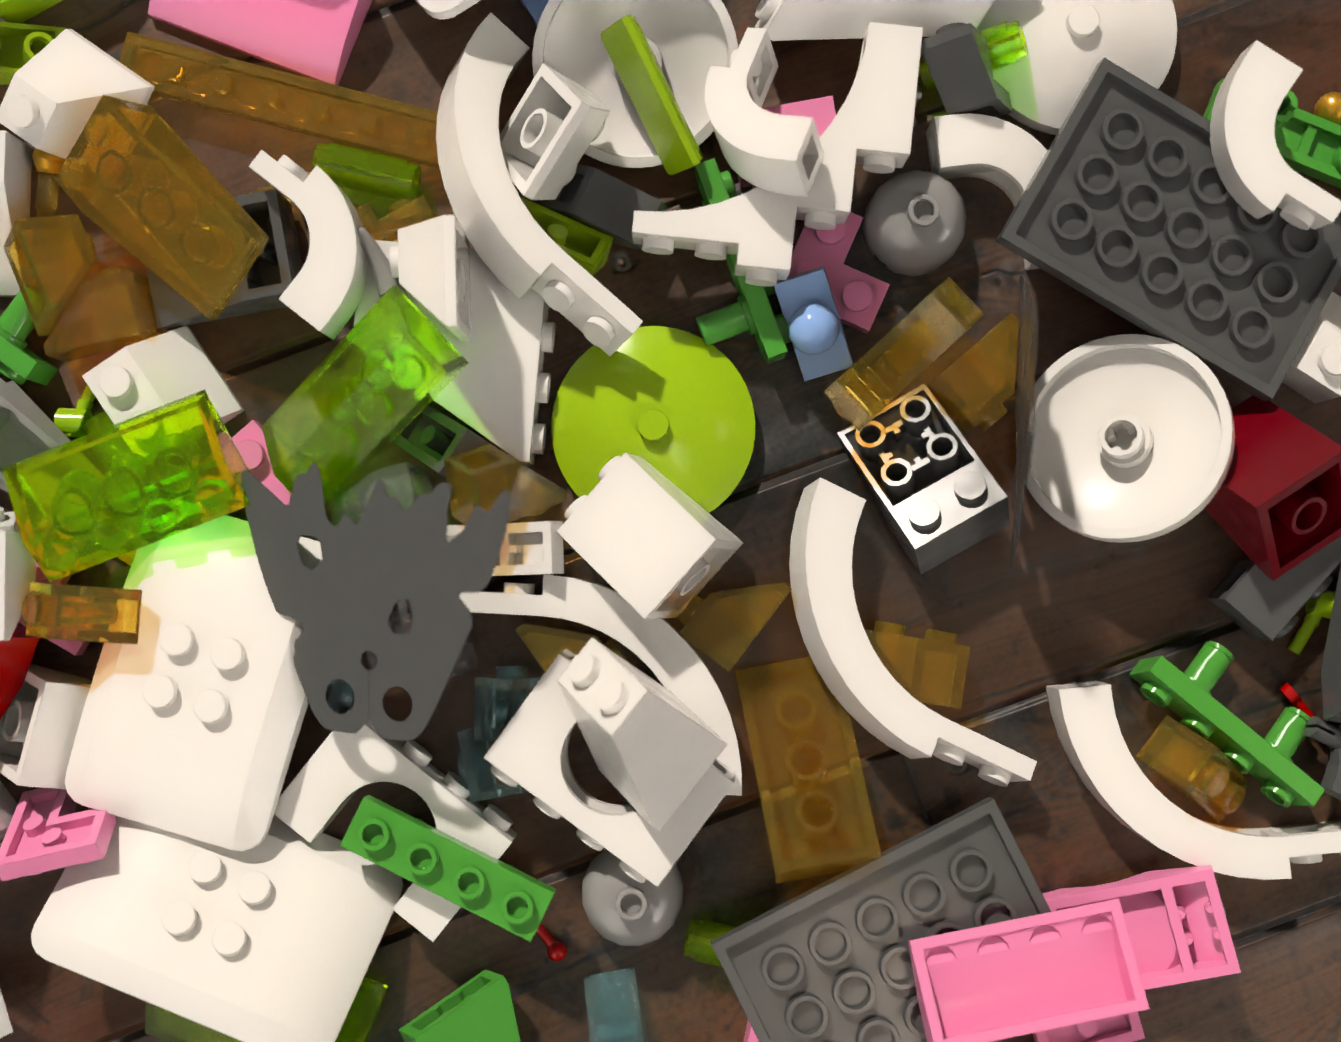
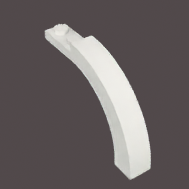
M490 12L477 27L449 73L441 94L437 113L436 145L438 164L445 191L453 212L465 231L466 237L483 262L504 286L519 300L531 287L544 299L549 307L560 312L577 327L589 342L611 356L634 334L643 320L546 234L521 200L511 180L500 143L499 107L506 81L512 76L530 47Z
M821 477L803 489L796 510L791 534L789 558L790 586L795 615L804 644L817 671L831 693L864 729L888 747L910 759L932 757L933 754L935 757L954 765L962 766L963 762H966L980 769L978 776L981 779L1003 787H1008L1009 782L1031 781L1037 761L927 708L911 696L885 668L863 628L853 589V545L856 528L866 500Z
M543 575L542 594H534L535 584L504 582L503 592L483 591L482 589L478 593L462 592L459 594L460 599L470 612L561 618L584 624L619 641L635 653L652 670L665 688L671 691L728 744L717 757V760L736 773L734 784L726 795L742 796V769L738 741L721 691L701 657L690 643L665 619H644L614 589L587 580L559 575Z
M1088 681L1046 686L1050 712L1058 738L1083 784L1113 817L1145 841L1192 865H1211L1213 872L1261 880L1292 879L1290 862L1312 864L1322 862V854L1340 852L1341 855V820L1268 828H1237L1209 823L1187 814L1154 787L1132 757L1116 718L1111 684L1100 681Z

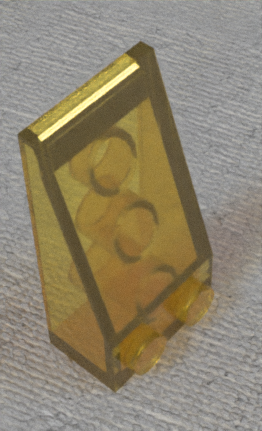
M103 95L55 178V181L87 217L209 319H218L270 239L152 106Z
M811 657L735 670L775 883L846 871L856 865L880 858V846L850 714L831 693L817 671Z

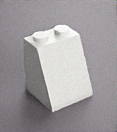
M625 452L622 457H614L602 468L598 475L600 482L588 496H580L568 507L564 514L567 520L557 530V533L644 619L677 618L739 549L743 542L643 457Z
M592 637L558 679L559 686L599 771L654 829L660 832L728 744L671 691Z

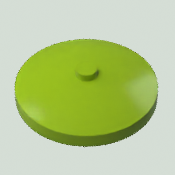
M665 326L638 327L634 334L611 356L607 355L598 346L593 345L578 358L566 374L557 392L552 412L551 435L559 468L566 482L578 497L582 495L588 496L600 482L598 475L602 468L616 456L622 457L626 452L643 457L704 510L711 513L731 495L744 476L754 448L756 424L754 408L748 388L739 371L719 349L712 344L706 346L703 338L687 331Z

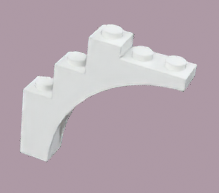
M869 23L863 39L859 66L851 90L832 123L819 137L824 156L808 197L779 194L756 187L728 200L694 209L665 212L634 211L632 226L633 244H641L644 252L658 255L673 254L674 248L695 250L696 257L706 260L726 259V254H736L734 275L745 276L747 284L770 287L776 286L777 280L786 281L791 268L796 219L804 220V226L818 230H831L836 228V224H845L851 211L855 164H863L865 171L883 174L894 172L895 168H902L907 161L911 151L923 27Z

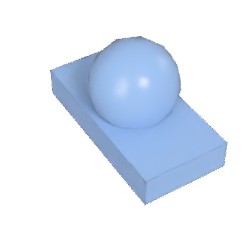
M824 266L787 277L786 281L777 280V285L774 288L783 316L788 324V336L793 344L804 381L854 367Z

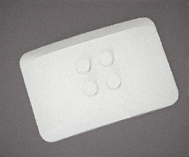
M181 502L163 504L153 512L130 567L100 654L65 777L67 793L73 801L82 806L99 811L107 810V813L234 851H245L255 848L264 841L270 829L309 703L297 675L293 659L295 653L294 643L304 631V625L275 610L263 579L248 521ZM301 536L298 541V549L303 565L310 570L314 569L322 561L320 542Z
M276 815L273 816L270 829L264 841L255 848L245 851L226 849L115 816L117 821L105 858L87 864L66 867L34 924L31 933L32 946L36 953L48 962L241 1042H336L394 913L392 908L400 900L403 882L401 876L340 846L341 840L325 833H321L315 840L309 843Z

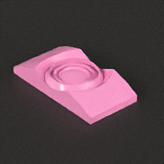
M1211 865L1147 871L1116 882L1087 887L1060 888L1043 893L1051 912L1119 898L1144 990L1241 973Z

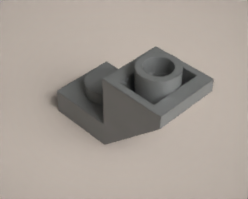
M958 22L947 24L936 31V35L922 40L921 51L948 115L970 113L999 117L1012 112L1009 92L993 77L987 39L971 23Z
M577 164V170L573 179L563 186L555 200H542L540 204L613 237L612 243L641 251H643L641 244H633L632 226L634 211L665 212L667 205L661 200L597 168Z

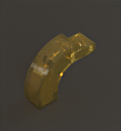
M948 277L823 393L833 403L837 413L842 418L850 421L860 431L930 364L966 333L984 313Z

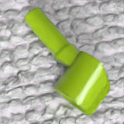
M87 384L81 397L78 399L76 409L59 407L55 413L53 423L67 437L83 438L91 434L93 430L94 420L91 409L94 405L95 395Z
M1325 590L1317 598L1306 601L1305 611L1307 614L1303 619L1304 622L1287 649L1300 655L1315 628L1318 627L1321 618L1331 619L1335 597L1334 591Z

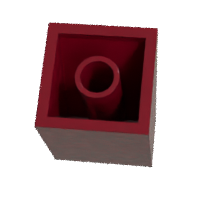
M1252 395L1231 409L1235 427V445L1232 462L1220 489L1204 509L1268 578L1275 581L1341 536V445L1269 400L1262 401Z

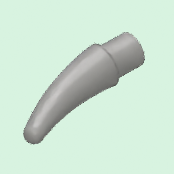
M359 227L357 231L360 242L371 267L379 297L383 299L388 316L408 311L402 292L404 288L399 284V278L392 277L389 260L367 229Z

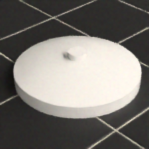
M549 0L541 14L534 36L532 50L533 76L535 77L544 63L590 90L611 110L605 119L602 133L595 141L590 143L585 151L586 155L610 165L626 168H645L662 165L654 145L601 40L600 34L603 30L628 14L637 18L698 146L712 134L714 130L704 99L707 75L711 66L729 67L731 55L735 49H738L735 29L722 0Z
M994 0L977 27V30L987 39L993 77L1009 92L1012 112L1008 114L1032 129L1057 135L1096 65L1104 57L1156 89H1159L1170 70L1177 44V19L1172 0Z
M1120 334L1103 337L1080 345L1054 362L1035 383L1034 440L1026 486L1036 502L1051 517L1069 530L1082 536L1105 542L1128 543L1153 539L1181 527L1200 513L1216 495L1227 476L1235 445L1234 419L1227 396L1216 376L1203 361L1189 350L1171 341L1149 335ZM1032 402L1030 410V436L1032 428Z

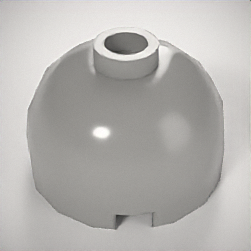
M912 170L899 173L878 187L865 209L862 229L867 248L873 256L875 254L879 261L887 265V269L897 274L918 276L934 272L954 256L964 239L967 214L962 196L950 181L934 172Z
M604 849L592 858L582 881V904L589 923L603 938L620 946H643L658 940L675 924L683 906L684 884L677 864L673 865L659 886L656 887L648 880L645 883H640L631 878L620 868L619 862L621 860L607 849Z

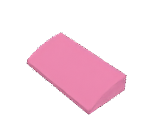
M150 0L148 15L151 18L337 89L372 0Z
M1119 898L908 941L916 992L927 1042H992L1150 1009Z

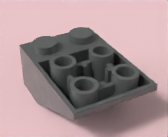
M276 189L223 198L140 229L158 330L288 307L279 300V297L303 267L292 204Z
M926 384L919 386L837 433L893 534L921 575L1010 525L1008 496Z

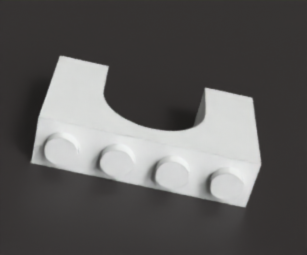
M566 648L552 662L486 753L484 759L492 764L491 772L499 780L511 787H517L519 784L535 796L533 802L542 812L554 819H559L562 816L578 828L576 834L585 844L597 851H602L605 848L621 860L619 862L620 868L631 878L640 883H645L648 880L658 887L733 786L736 773L716 759L660 832L654 829L631 804H610L588 794L575 779L568 760L569 739L577 722L559 686L558 679L566 671L576 655Z
M369 721L357 733L350 734L332 731L279 797L274 815L311 843L327 829L360 787L376 782H393L412 789L423 798L433 814L436 829L498 860L518 834L510 828L513 821L505 812L493 804H488L485 808L471 797L472 787L460 776L451 771L445 776L429 762L433 757L424 747L413 740L404 743L400 740L383 738L379 736ZM412 883L392 910L434 942L461 907Z

